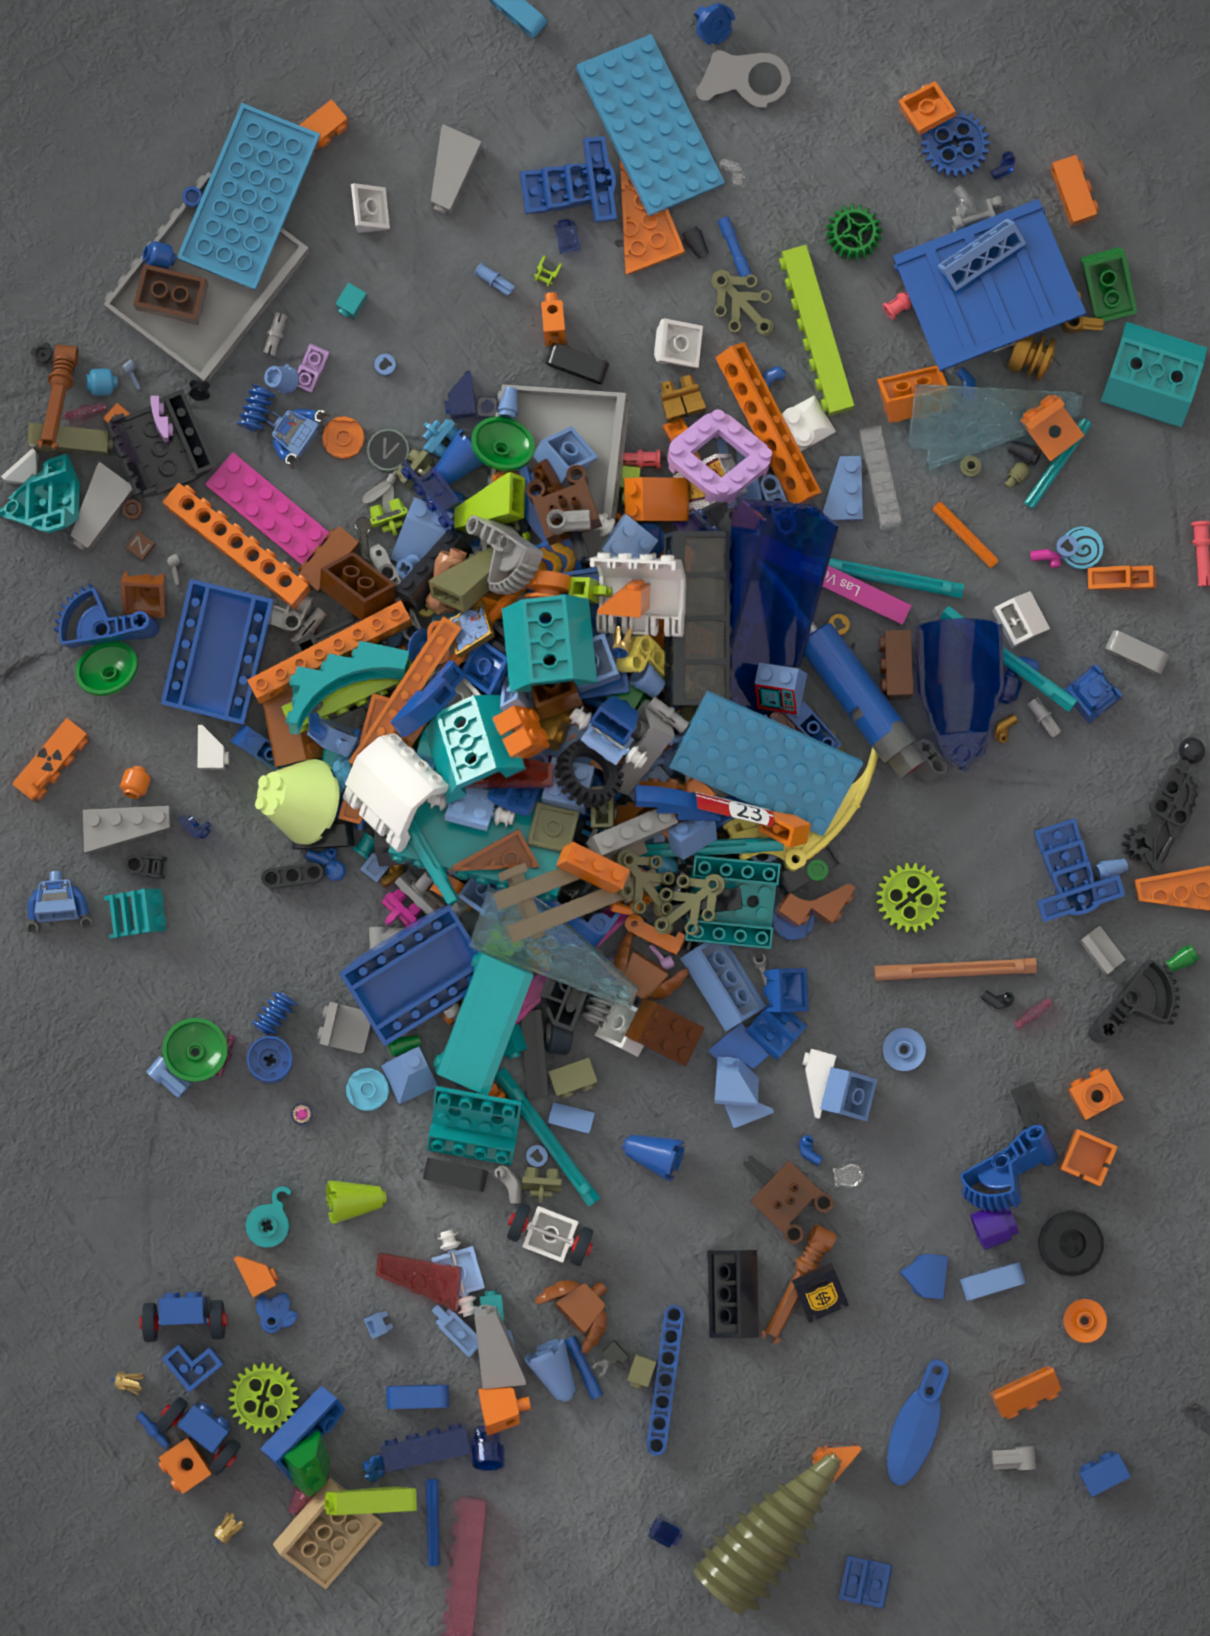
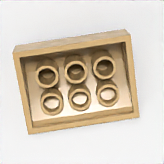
M331 1478L327 1480L326 1485L313 1496L273 1543V1546L283 1558L324 1589L329 1587L383 1524L373 1513L351 1515L326 1514L324 1507L326 1492L346 1490Z

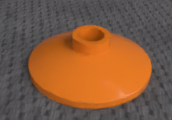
M1080 1299L1070 1304L1066 1309L1063 1318L1064 1328L1068 1335L1078 1342H1093L1104 1333L1107 1326V1316L1102 1306L1090 1299ZM1083 1316L1088 1318V1323L1085 1325L1080 1322Z

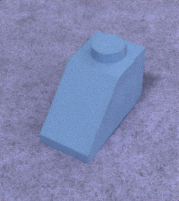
M759 1102L758 1107L724 1104L733 1129L774 1113L772 1108Z

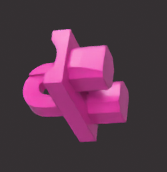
M400 889L392 894L389 892L381 902L391 912L384 921L388 926L398 919L407 927L417 920V916L421 912V909L414 903L407 909L401 904L407 896Z

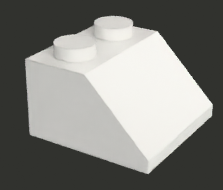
M613 998L612 1002L615 1005L608 1008L611 1014H605L604 1017L607 1019V1022H601L604 1028L599 1026L595 1036L638 1057L643 1046L625 1037L638 1008Z

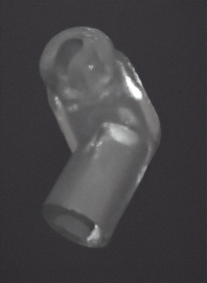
M725 158L721 159L719 168L730 171L733 176L732 183L741 185L743 179H745V173L741 165Z
M959 185L953 190L960 200L956 213L960 217H964L971 211L972 198L965 188Z

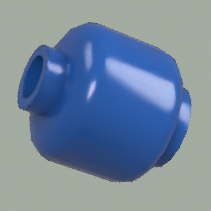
M152 241L149 245L145 246L142 258L147 265L169 269L175 263L176 254L173 253L171 245Z

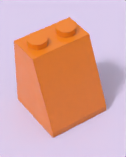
M624 478L625 514L635 522L689 521V481L687 478Z

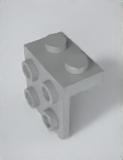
M329 1002V1006L325 1005L322 1018H325L324 1027L320 1026L317 1039L321 1040L320 1044L363 1053L371 1025L363 1011Z

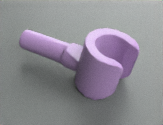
M653 944L649 947L657 956L664 969L668 970L675 966L671 956L664 958Z

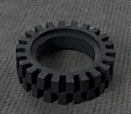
M580 739L571 743L556 760L558 763L555 765L554 770L558 771L555 773V778H561L557 785L558 787L564 785L565 788L561 792L564 795L569 792L571 794L568 797L570 801L577 798L576 804L579 806L584 803L585 808H589L591 805L593 808H597L599 805L603 806L620 791V787L623 785L621 779L624 777V772H619L623 768L622 764L615 765L606 760L601 754L589 748ZM588 757L601 766L605 775V784L602 789L592 790L586 788L577 780L573 771L575 758Z

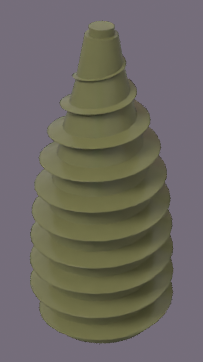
M833 1452L830 1455L827 1454L812 1467H808V1470L799 1476L793 1475V1480L783 1485L777 1482L778 1491L770 1494L762 1490L765 1500L760 1504L749 1501L752 1511L747 1515L736 1511L740 1522L735 1526L724 1523L728 1534L724 1537L713 1534L717 1545L713 1549L702 1546L706 1557L700 1563L693 1561L696 1566L693 1571L700 1582L723 1604L740 1615H743L747 1609L759 1611L760 1604L757 1597L760 1596L767 1599L771 1597L767 1585L769 1583L777 1586L781 1585L777 1574L778 1571L791 1572L787 1561L788 1557L800 1559V1553L796 1547L797 1544H809L805 1531L807 1528L817 1529L813 1519L815 1512L823 1513L820 1503L824 1496H828L827 1489L831 1481L834 1480L842 1460Z

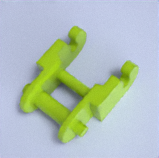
M543 255L537 267L538 274H535L534 277H536L535 281L539 279L547 283V287H549L550 284H553L552 279L556 280L563 264L559 263L556 271L550 272L543 268L546 256ZM542 271L551 275L550 278L547 279L541 276Z

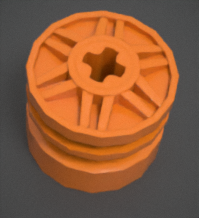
M535 571V577L530 578V584H526V588L534 591V593L525 594L524 599L569 593L571 576L553 571ZM548 614L542 615L543 617H551Z

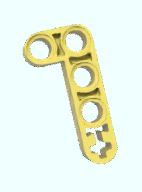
M649 635L636 636L629 647L628 656L625 658L617 657V668L621 673L641 672L648 662L664 679V650ZM685 674V693H687L690 689V680Z

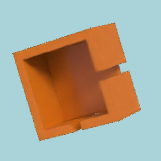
M512 706L493 717L500 736L513 729L515 731L502 739L510 757L529 759L550 747L548 734L541 727L539 715L533 708Z
M1075 1129L1058 1169L1075 1177H1079L1081 1174L1080 1179L1101 1187L1108 1168L1102 1167L1103 1163L1111 1164L1118 1146Z

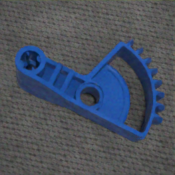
M88 583V590L80 587V594L73 591L75 597L73 599L67 597L69 604H62L65 610L64 612L58 611L61 619L55 620L59 627L54 628V631L59 633L61 644L65 647L73 648L119 640L152 638L158 634L160 626L155 619L143 611L111 618L101 593L91 583ZM95 596L98 604L87 609L78 621L77 639L67 641L68 623L73 612L83 601ZM107 626L106 634L100 635L101 628Z
M1033 1125L1025 1129L1006 1149L962 1172L960 1177L964 1185L961 1190L963 1197L971 1205L978 1209L982 1208L984 1211L989 1209L994 1212L997 1209L1002 1212L1004 1208L1009 1211L1012 1206L1018 1209V1204L1022 1202L1019 1175L1032 1167L1037 1168L1035 1165L1039 1163L1051 1165L1058 1159V1153L1045 1129L1041 1125ZM981 1182L990 1189L1004 1190L1011 1188V1190L1000 1194H984L973 1190L971 1186Z

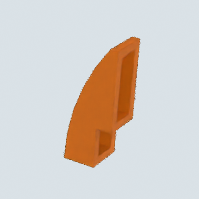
M1129 565L1088 568V589H1157L1156 567L1153 565L1131 567Z

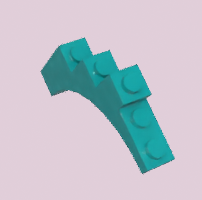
M359 641L357 649H353L351 658L328 654L327 660L322 662L320 671L297 666L296 672L291 675L289 686L292 687L293 709L292 712H288L286 717V724L289 725L290 734L298 735L311 711L322 700L341 688L371 679L402 680L411 663L408 651Z

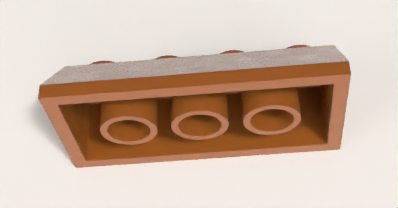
M292 688L263 702L275 767L294 765L309 759L319 760L323 758V747L307 735L309 730L298 735L290 734L289 725L286 724V718L281 707L292 702Z

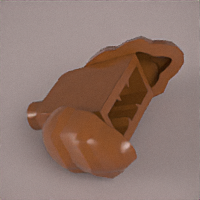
M627 932L622 941L618 943L617 954L614 956V969L617 977L621 979L620 984L627 989L621 999L630 1005L634 1003L637 996L642 999L643 997L646 999L649 997L652 1000H660L671 996L675 990L683 985L684 980L689 974L688 969L684 968L664 980L670 973L669 971L636 950L631 956L633 932Z
M574 1280L558 1281L553 1286L545 1288L535 1299L536 1305H540L561 1298L554 1304L557 1309L581 1334L588 1330L581 1349L583 1354L589 1353L593 1347L597 1346L601 1336L606 1331L607 1314L603 1309L605 1303L600 1297L608 1289L600 1281L591 1289L586 1283L580 1285Z

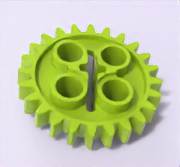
M906 863L904 870L898 865L896 866L897 873L889 870L891 877L883 876L886 884L879 883L878 885L883 889V891L876 892V895L882 897V899L876 901V904L883 905L878 911L886 913L883 920L891 919L889 926L897 923V930L905 926V933H907L910 927H912L914 933H916L918 926H920L924 931L926 930L925 923L932 926V918L939 920L936 912L944 911L939 907L940 904L946 903L945 900L940 899L946 892H940L939 890L944 884H937L936 881L939 879V876L932 878L933 870L926 873L925 865L920 870L917 869V863H914L912 869ZM908 878H916L919 882L918 887L915 889L910 888L907 884ZM922 886L927 887L926 890L914 898L915 903L910 901L901 909H895L896 906L907 899V893L912 895ZM891 891H899L902 895L901 900L898 902L893 901L890 897ZM923 894L931 897L932 902L929 906L921 903L920 898ZM906 907H910L915 911L912 919L904 916L903 911Z
M263 1362L259 1369L255 1363L253 1364V1371L246 1367V1375L238 1373L241 1380H233L237 1387L229 1389L230 1392L234 1393V1396L229 1397L228 1400L234 1401L235 1404L229 1408L237 1410L233 1417L240 1416L239 1424L246 1422V1430L254 1426V1433L259 1428H262V1432L265 1434L269 1427L273 1433L275 1432V1425L281 1428L283 1425L282 1421L287 1422L289 1420L287 1416L294 1414V1411L291 1409L299 1407L298 1404L294 1403V1400L299 1399L300 1396L293 1393L299 1388L291 1386L295 1379L288 1380L287 1377L290 1372L282 1374V1366L274 1370V1363H271L269 1368H266V1364ZM253 1379L261 1381L262 1387L260 1390L255 1391L251 1388V1381ZM270 1379V1385L266 1397L270 1399L264 1403L262 1416L259 1417L258 1412L262 1402L259 1395L264 1393L266 1380ZM274 1384L282 1386V1395L276 1396L272 1393V1386ZM252 1400L256 1403V1410L254 1412H249L246 1409V1401ZM269 1405L277 1408L278 1413L275 1417L267 1415L266 1409Z

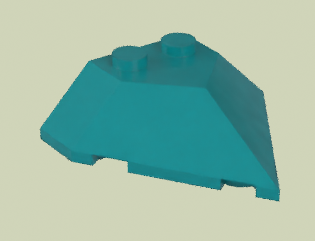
M67 454L48 459L43 464L44 468L36 476L32 474L9 497L10 501L3 508H0V516L46 533L67 528L79 520L80 483Z

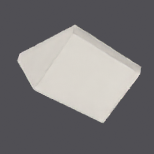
M356 183L351 184L357 233L390 229L386 188Z

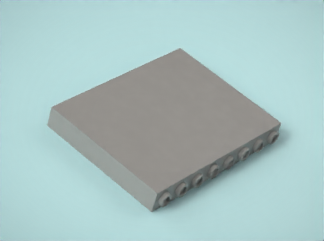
M209 172L205 176H200L195 184L201 190L202 195L211 177ZM183 203L179 209L176 208L171 213L170 221L166 226L163 224L156 233L158 236L154 241L171 245L173 253L176 254L175 263L168 270L207 279L209 285L199 325L135 309L133 304L143 265L146 264L143 261V255L140 259L136 258L132 262L131 270L127 275L121 276L114 292L110 291L106 295L104 306L200 381L209 382L310 254V250L282 228L256 291L177 260V255L198 208H191Z
M502 384V389L498 392V403H500L506 387L517 389L518 415L515 417V420L524 425L533 436L535 443L534 453L543 439L572 426L597 454L598 459L585 470L589 478L588 488L598 514L607 513V520L613 518L615 520V527L631 397L626 393ZM532 456V459L525 466L532 470L538 464V461ZM492 468V472L488 476V485L493 483L492 475L502 470ZM579 475L575 480L581 479L582 475ZM570 483L562 485L563 489L571 486ZM531 528L530 543L538 545L544 542ZM599 529L583 533L582 536L590 556L586 561H580V563L590 564V558L602 552L599 548L609 534L601 537ZM480 540V549L482 551L491 547V545Z

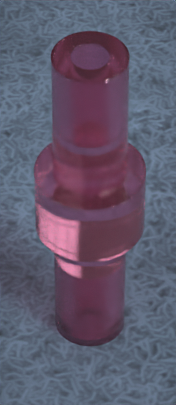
M105 402L92 406L87 404L79 406L80 409L63 412L65 421L79 417L84 419L91 417V414L107 411Z
M1047 997L1037 1006H1032L1026 1010L1027 1013L1014 1022L1016 1028L1019 1030L1031 1020L1035 1021L1041 1016L1040 1014L1053 1005L1052 1001Z
M228 1034L226 1039L228 1048L227 1058L216 1076H223L227 1062H230L232 1057L231 1051L236 1036Z

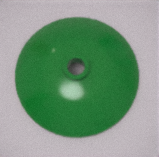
M487 418L477 424L471 436V446L478 459L487 466L497 470L512 471L520 469L529 463L534 454L535 443L530 431L524 425L511 418Z
M123 642L99 643L89 648L80 657L76 665L75 677L81 689L86 693L95 696L111 695L124 689L134 679L138 670V659L134 650Z
M188 1018L178 1022L168 1031L163 1041L162 1054L167 1068L177 1078L187 1082H201L212 1078L221 1070L227 1058L228 1048L225 1036L218 1026L206 1019ZM198 1050L200 1054L193 1056L192 1051Z

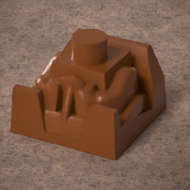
M125 571L120 582L123 615H131L137 611H143L151 617L165 618L168 598L166 574L163 573L157 576L151 574L128 576V572Z

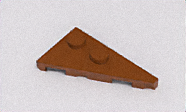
M517 829L452 865L454 871L508 869L525 863L527 868H536L539 865L520 830Z

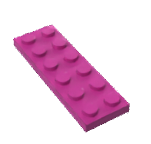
M233 452L205 484L301 565L306 560L308 561L313 556L312 553L319 544L322 545L327 539L326 536L329 532Z

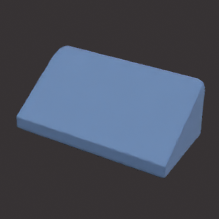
M553 1102L548 1123L590 1134L595 1113Z

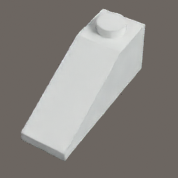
M810 1049L809 1053L805 1052L802 1065L806 1066L805 1074L814 1118L820 1119L822 1099L830 1068L834 1067L836 1055Z

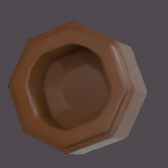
M136 499L126 500L123 504L122 512L130 521L138 520L143 514V507Z

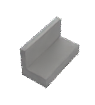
M1100 925L1079 940L1104 975L1109 974L1126 960Z

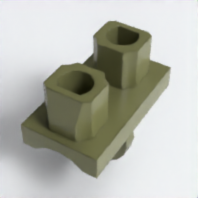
M413 449L408 455V459L412 462L411 466L406 468L404 465H401L395 472L405 487L412 490L416 484L421 485L424 480L432 481V477L428 474L433 469L431 464L434 460L426 451L422 450L420 452Z
M527 1167L525 1177H522V1190H530V1196L538 1197V1203H543V1197L552 1198V1192H561L562 1179L559 1177L558 1169H547V1178H538L539 1169Z

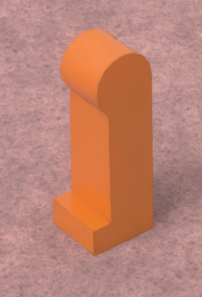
M630 915L625 921V927L628 932H633V935L676 956L685 941V934L680 932L677 933L676 937L670 934L662 935L658 933L655 927L645 923L639 915Z

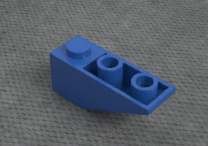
M803 700L799 715L782 713L799 732L836 749L842 745Z
M242 724L230 741L274 771L288 767H275L271 742L246 725Z

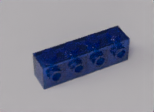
M461 1423L449 1425V1430L441 1432L440 1428L428 1430V1435L409 1434L406 1435V1440L398 1441L397 1438L384 1440L385 1444L381 1445L380 1448L386 1472L472 1453L467 1426L462 1427Z

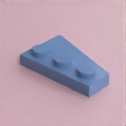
M840 456L821 516L825 521L863 520L861 456Z

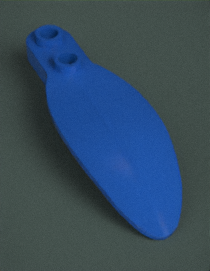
M940 1359L929 1362L919 1388L907 1399L894 1423L888 1446L887 1468L891 1481L896 1485L906 1484L914 1477L934 1442L941 1412L939 1397L949 1373L947 1364ZM937 1366L941 1368V1372L938 1374L933 1372V1369ZM932 1387L934 1389L933 1393H926V1388Z

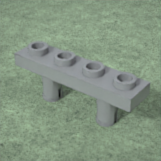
M407 870L395 881L400 890L407 894L415 902L416 906L421 908L426 914L445 907L428 889L433 883L428 871L417 879ZM459 900L452 906L458 918L468 908L463 900ZM460 920L463 927L468 932L470 929Z

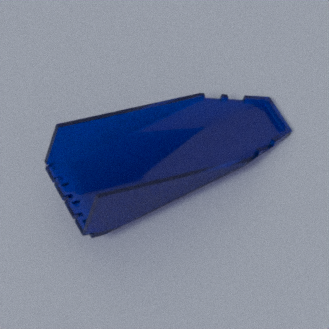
M741 498L739 505L734 506L730 536L732 540L730 559L732 562L730 581L732 583V590L730 592V603L732 605L730 624L732 626L730 646L732 648V655L730 657V668L732 669V677L730 679L731 701L761 715L766 714L768 718L773 711L759 709L757 705L755 680L759 663L791 668L800 667L839 526L816 506L811 508V504L795 503L794 505L793 502L777 501L775 503V501L769 500L756 501V499Z

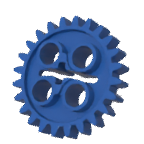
M956 110L957 116L927 131L928 133L922 134V138L926 140L921 142V146L926 147L922 150V155H928L925 162L932 161L930 169L938 167L937 174L939 175L942 171H945L946 178L950 173H953L954 179H956L958 173H961V176L964 178L966 171L972 175L974 172L973 166L979 169L981 165L978 161L985 162L986 158L983 155H987L989 152L988 149L984 148L990 144V141L984 140L989 136V133H982L985 125L978 126L980 119L978 118L973 121V113L966 117L965 110L961 112V115H958ZM960 127H964L967 129L968 133L966 135H961L958 133L957 129ZM945 133L948 138L946 140H939L937 134ZM969 138H973V141H966V140L969 139ZM953 140L959 143L958 147H955L954 144L951 145ZM970 147L974 153L966 155L963 152V148ZM944 153H951L953 159L945 160L942 155Z

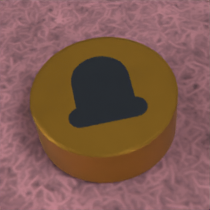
M843 614L833 615L828 624H833L841 636L847 633L850 627L848 618Z

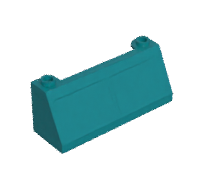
M480 949L478 955L475 954L473 956L471 966L474 967V973L445 1050L440 1055H436L433 1066L438 1075L488 1096L532 981L533 973L527 965Z

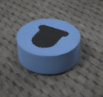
M389 354L379 355L375 360L376 371L382 376L391 375L396 369L395 359Z
M1069 535L1062 536L1056 544L1057 553L1065 558L1073 556L1078 550L1077 540Z
M534 1145L528 1149L526 1159L530 1165L540 1167L546 1163L548 1153L544 1147Z

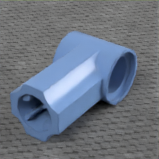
M161 1055L146 1071L156 1082L162 1083L178 1098L191 1085L189 1082L173 1075L167 1068Z

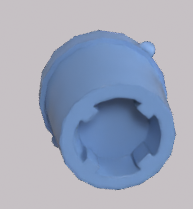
M289 364L285 366H272L265 372L266 384L283 393V395L292 393L298 386L299 374Z
M648 662L643 671L633 672L629 680L634 688L643 691L651 697L657 696L665 686V680Z

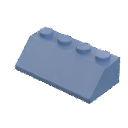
M704 943L680 958L725 1031L730 1030L767 1007L729 945Z

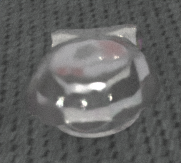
M848 1163L840 1168H833L835 1187L855 1188L863 1181L864 1172L861 1171V1167L856 1163Z

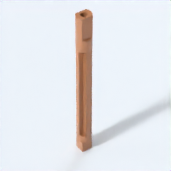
M1036 958L874 966L875 981L1037 973Z

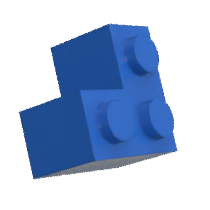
M182 1343L162 1358L188 1392L194 1390L225 1364L213 1347L208 1348L194 1359Z

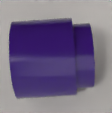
M1004 1208L1002 1212L997 1209L992 1212L989 1209L986 1211L982 1209L970 1214L973 1227L984 1251L1011 1241L1012 1236L1019 1234L1011 1210L1008 1211Z

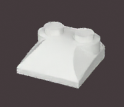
M665 318L661 319L656 331L654 349L656 361L660 364L699 368L703 326Z
M815 395L781 413L801 452L836 433Z

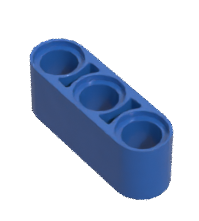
M449 1385L386 1386L387 1409L450 1407Z

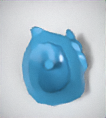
M350 753L348 757L340 755L331 766L333 777L338 780L339 794L347 787L345 783L353 766L348 761L354 753Z

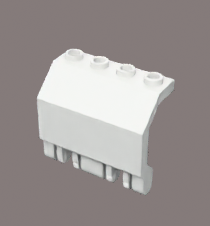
M607 552L597 553V556L590 558V567L597 566L599 585L613 588L612 596L628 582H631L632 579H642L644 583H651L649 610L641 618L597 614V633H608L609 631L610 634H615L617 617H622L623 634H626L627 630L632 628L631 635H650L651 633L652 636H657L659 619H664L665 636H671L672 634L673 637H683L686 611V576L680 559H674L673 555H661V559L653 558L651 554H640V558H633L632 554L620 553L618 557H610V553ZM599 596V608L611 597Z
M393 733L379 736L357 755L345 783L347 787L343 799L354 810L361 807L359 815L380 836L388 833L387 842L397 852H401L406 848L411 837L407 831L417 808L430 796L446 793L449 785L427 762L423 761L412 748L402 741L400 736Z

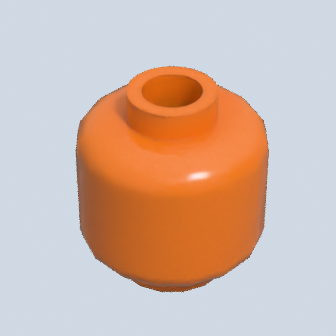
M141 766L128 768L124 771L120 788L125 796L139 799L146 795L151 777L146 773V769Z

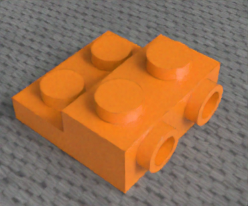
M936 81L924 85L921 89L912 94L905 95L898 101L900 111L908 123L913 125L919 135L957 116L956 110Z

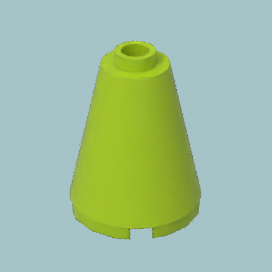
M334 1180L327 1181L326 1202L330 1211H332L328 1213L331 1224L381 1209L383 1204L386 1203L385 1190L382 1191L380 1186Z

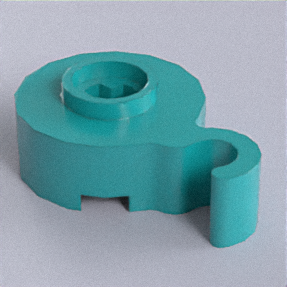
M285 1186L276 1188L272 1193V1204L260 1205L248 1215L246 1233L256 1245L265 1248L274 1247L282 1243L288 1236L290 1230L289 1218L284 1210V1203L279 1200L278 1195L282 1191L288 1195L292 1194L290 1188ZM271 1220L272 1231L270 1229L268 1232L264 1231L263 1222Z

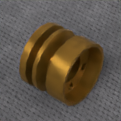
M1034 334L1016 341L1006 369L1019 374L1023 367L1027 366V377L1030 378L1033 370H1037L1035 380L1040 382L1048 371L1054 357L1056 339L1051 338L1048 346H1044L1046 336L1043 335L1039 342L1036 343L1034 342Z

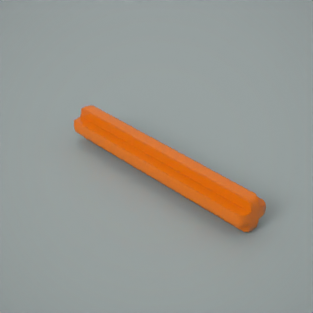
M938 502L933 507V511L989 568L997 564L998 558L942 502Z

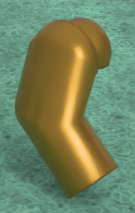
M1013 713L996 723L994 737L997 742H1007L1009 727L1018 723Z
M404 864L389 866L388 874L379 879L384 888L395 883L402 875Z

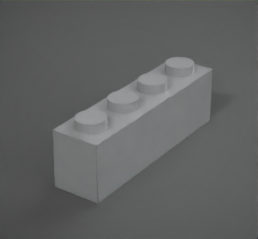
M654 809L593 835L587 844L591 851L607 858L623 849L630 848L667 832L678 821L674 814L657 813V810Z

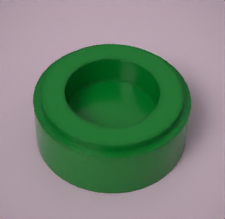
M816 859L808 864L807 875L811 880L822 881L826 878L828 866L824 861Z

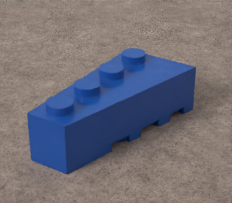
M321 1386L260 1449L273 1465L293 1483L284 1455L317 1430L321 1433L322 1437L325 1432L330 1433L346 1409L334 1395Z

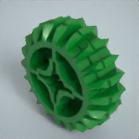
M850 204L849 210L842 206V213L836 210L834 212L835 217L830 216L829 218L832 224L826 225V229L829 230L826 233V238H832L828 241V246L835 245L832 248V252L835 253L840 250L838 256L840 258L847 254V261H850L851 256H854V260L858 261L859 255L863 259H867L866 252L873 255V248L878 249L880 246L877 241H882V236L879 233L883 232V228L877 227L881 224V220H873L877 214L874 212L869 215V207L862 211L861 204L858 205L857 209H854V205ZM852 217L860 218L865 222L861 224L856 223ZM845 220L847 230L838 236L837 227ZM851 228L855 229V231L858 230L857 236L850 235ZM871 229V239L867 244L863 245L862 235ZM847 241L852 242L857 248L848 247L843 243Z

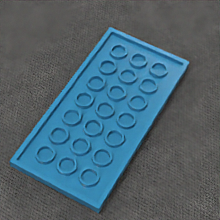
M652 34L576 65V70L649 217L724 186L725 181Z
M241 103L177 255V260L256 291L319 142L320 133Z
M707 690L668 765L669 768L754 806L774 812L796 815L811 823L810 831L824 836L863 765V761Z

